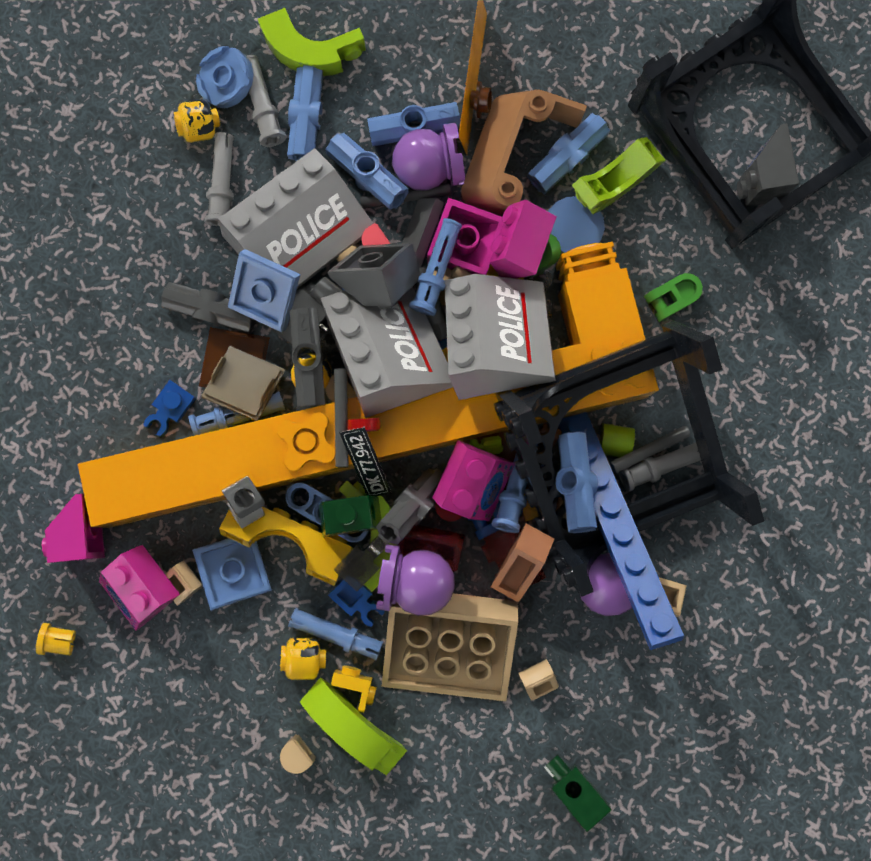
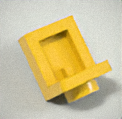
M343 666L342 670L336 669L333 673L331 685L362 692L358 711L364 713L366 705L372 706L377 687L371 686L373 678L360 675L361 669L351 666Z

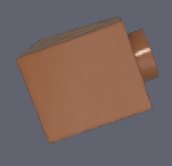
M526 523L512 545L491 588L519 602L545 564L554 538Z

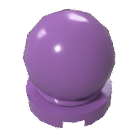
M456 123L444 124L443 132L440 135L430 129H416L402 136L393 151L392 167L396 176L403 184L413 190L427 191L438 187L447 178V180L451 181L452 186L464 185L462 153L457 151L456 139L459 138Z
M386 545L385 552L391 553L390 560H382L377 593L384 594L383 601H377L376 608L378 610L390 611L392 604L397 602L404 611L417 616L432 615L442 610L451 600L455 589L454 573L449 563L439 554L428 550L413 551L403 557V554H400V546Z
M610 553L600 554L589 570V579L594 592L581 597V600L591 611L603 616L621 615L632 609L631 603Z

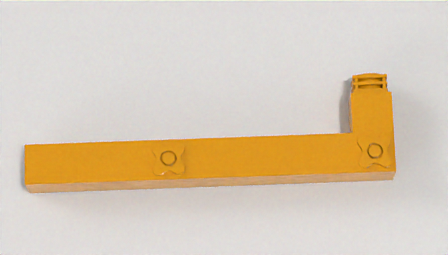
M613 242L592 243L576 247L562 253L556 264V270H560L559 281L563 282L558 298L571 346L552 350L555 375L645 340L627 268L620 269L619 263L615 262L617 254L612 250L614 248ZM654 369L585 396L563 418L648 398L659 390ZM454 387L368 417L380 418L381 429L379 431L367 432L380 463L455 445V442L458 440L463 441L508 431V428L504 421L501 422L495 411L494 403L498 402L495 393L459 400ZM522 388L512 389L511 391H512V392H515V391L520 390V389H522ZM357 397L348 399V420L365 419ZM335 402L78 463L91 527L111 528L227 500L221 490L245 476L251 479L258 492L355 468L349 454V467H335ZM555 405L550 410L547 406L543 408V410H546L551 415L556 414L558 407L557 405ZM535 417L537 424L547 422L544 418Z

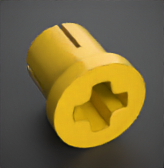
M43 623L37 637L36 654L45 655L47 652L70 656L74 647L71 643L74 644L76 631L55 628L50 623Z

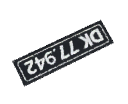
M365 427L339 432L366 495L377 497L392 494Z

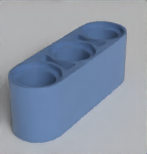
M295 483L286 492L288 506L321 525L320 503L334 500L304 483ZM299 489H306L309 493V500L303 506H298L294 501V494ZM363 531L359 537L355 538L349 534L338 536L350 542H361L366 539L370 531Z

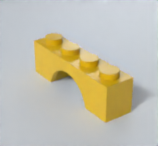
M262 507L265 515L241 529L230 510H228L219 528L222 536L247 547L267 536L278 535L287 537L294 541L303 551L306 559V574L335 586L352 548L347 545V540L338 535L323 537L322 533L318 532L319 527L308 521H302L300 524L290 519L291 515L279 508H274L272 511Z

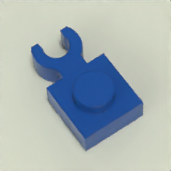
M169 380L151 404L158 409L157 413L149 415L145 419L143 426L149 428L154 421H159L161 428L156 435L163 437L168 432L169 420L173 419L179 423L196 400V397Z
M350 571L328 593V596L350 616L358 610L361 613L363 623L369 627H372L374 621L367 614L370 610H376L380 615L385 613L384 610L376 608L377 601H370L368 599L373 592Z

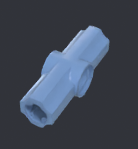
M303 65V67L297 68L294 97L289 103L288 124L290 133L287 156L288 159L298 161L316 148L317 130H320L321 127L318 120L319 114L322 115V103L320 100L323 71L314 66Z
M457 102L426 108L410 105L399 113L367 118L372 147L398 142L404 134L416 129H430L440 134L443 132V125L456 123L458 131L460 129V115ZM412 121H418L421 123V125L416 128H411L408 126V124Z
M592 113L570 134L566 133L559 138L549 150V154L528 173L527 178L531 184L545 195L567 173L572 174L574 172L572 169L579 162L582 164L589 156V153L609 135L610 129L604 119Z
M337 133L330 139V143L326 147V154L355 179V184L358 188L369 191L390 210L393 208L397 209L404 202V199L409 194L408 188L380 164L379 158L375 153L365 151L345 133ZM364 170H372V171L367 172V173L362 172V171H364Z
M564 433L559 435L558 438L561 469L557 473L555 484L557 490L564 495L568 532L582 533L594 531L597 528L593 496L597 492L599 481L597 475L590 471L586 433Z

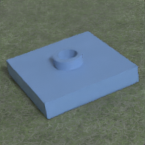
M244 249L239 252L228 308L283 332L288 327L290 310H292L300 274Z
M228 538L192 550L211 611L272 591L257 541L250 547H247Z

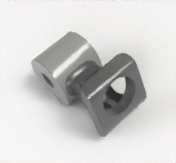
M248 476L221 490L228 501L227 506L241 529L265 515L262 509L265 502Z

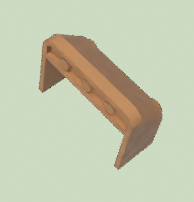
M543 90L509 93L496 97L492 102L490 113H488L465 176L464 185L461 188L463 203L503 217L507 207L520 202L523 195L521 181L513 175L504 173L523 118L534 122H541L549 118L577 128L581 123L587 106Z

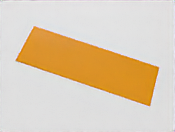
M478 0L459 129V139L466 155L468 153L474 109L470 108L471 91L476 90L487 18L483 0Z

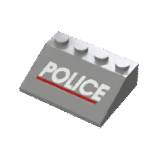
M315 148L218 218L222 237L238 254L246 249L299 273L300 278L297 289L337 259L343 251L359 242L365 229L374 224L335 168Z
M471 274L445 280L448 374L459 400L556 381L543 282L482 274Z
M411 287V291L405 293L397 300L396 305L387 309H380L378 306H364L345 290L321 298L326 320L365 418L453 387L448 374V362L426 314L417 312L409 307L410 301L414 300L416 295L413 287Z

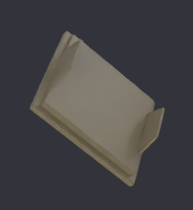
M229 346L224 357H221L215 367L211 380L201 398L258 421L281 380L285 369Z

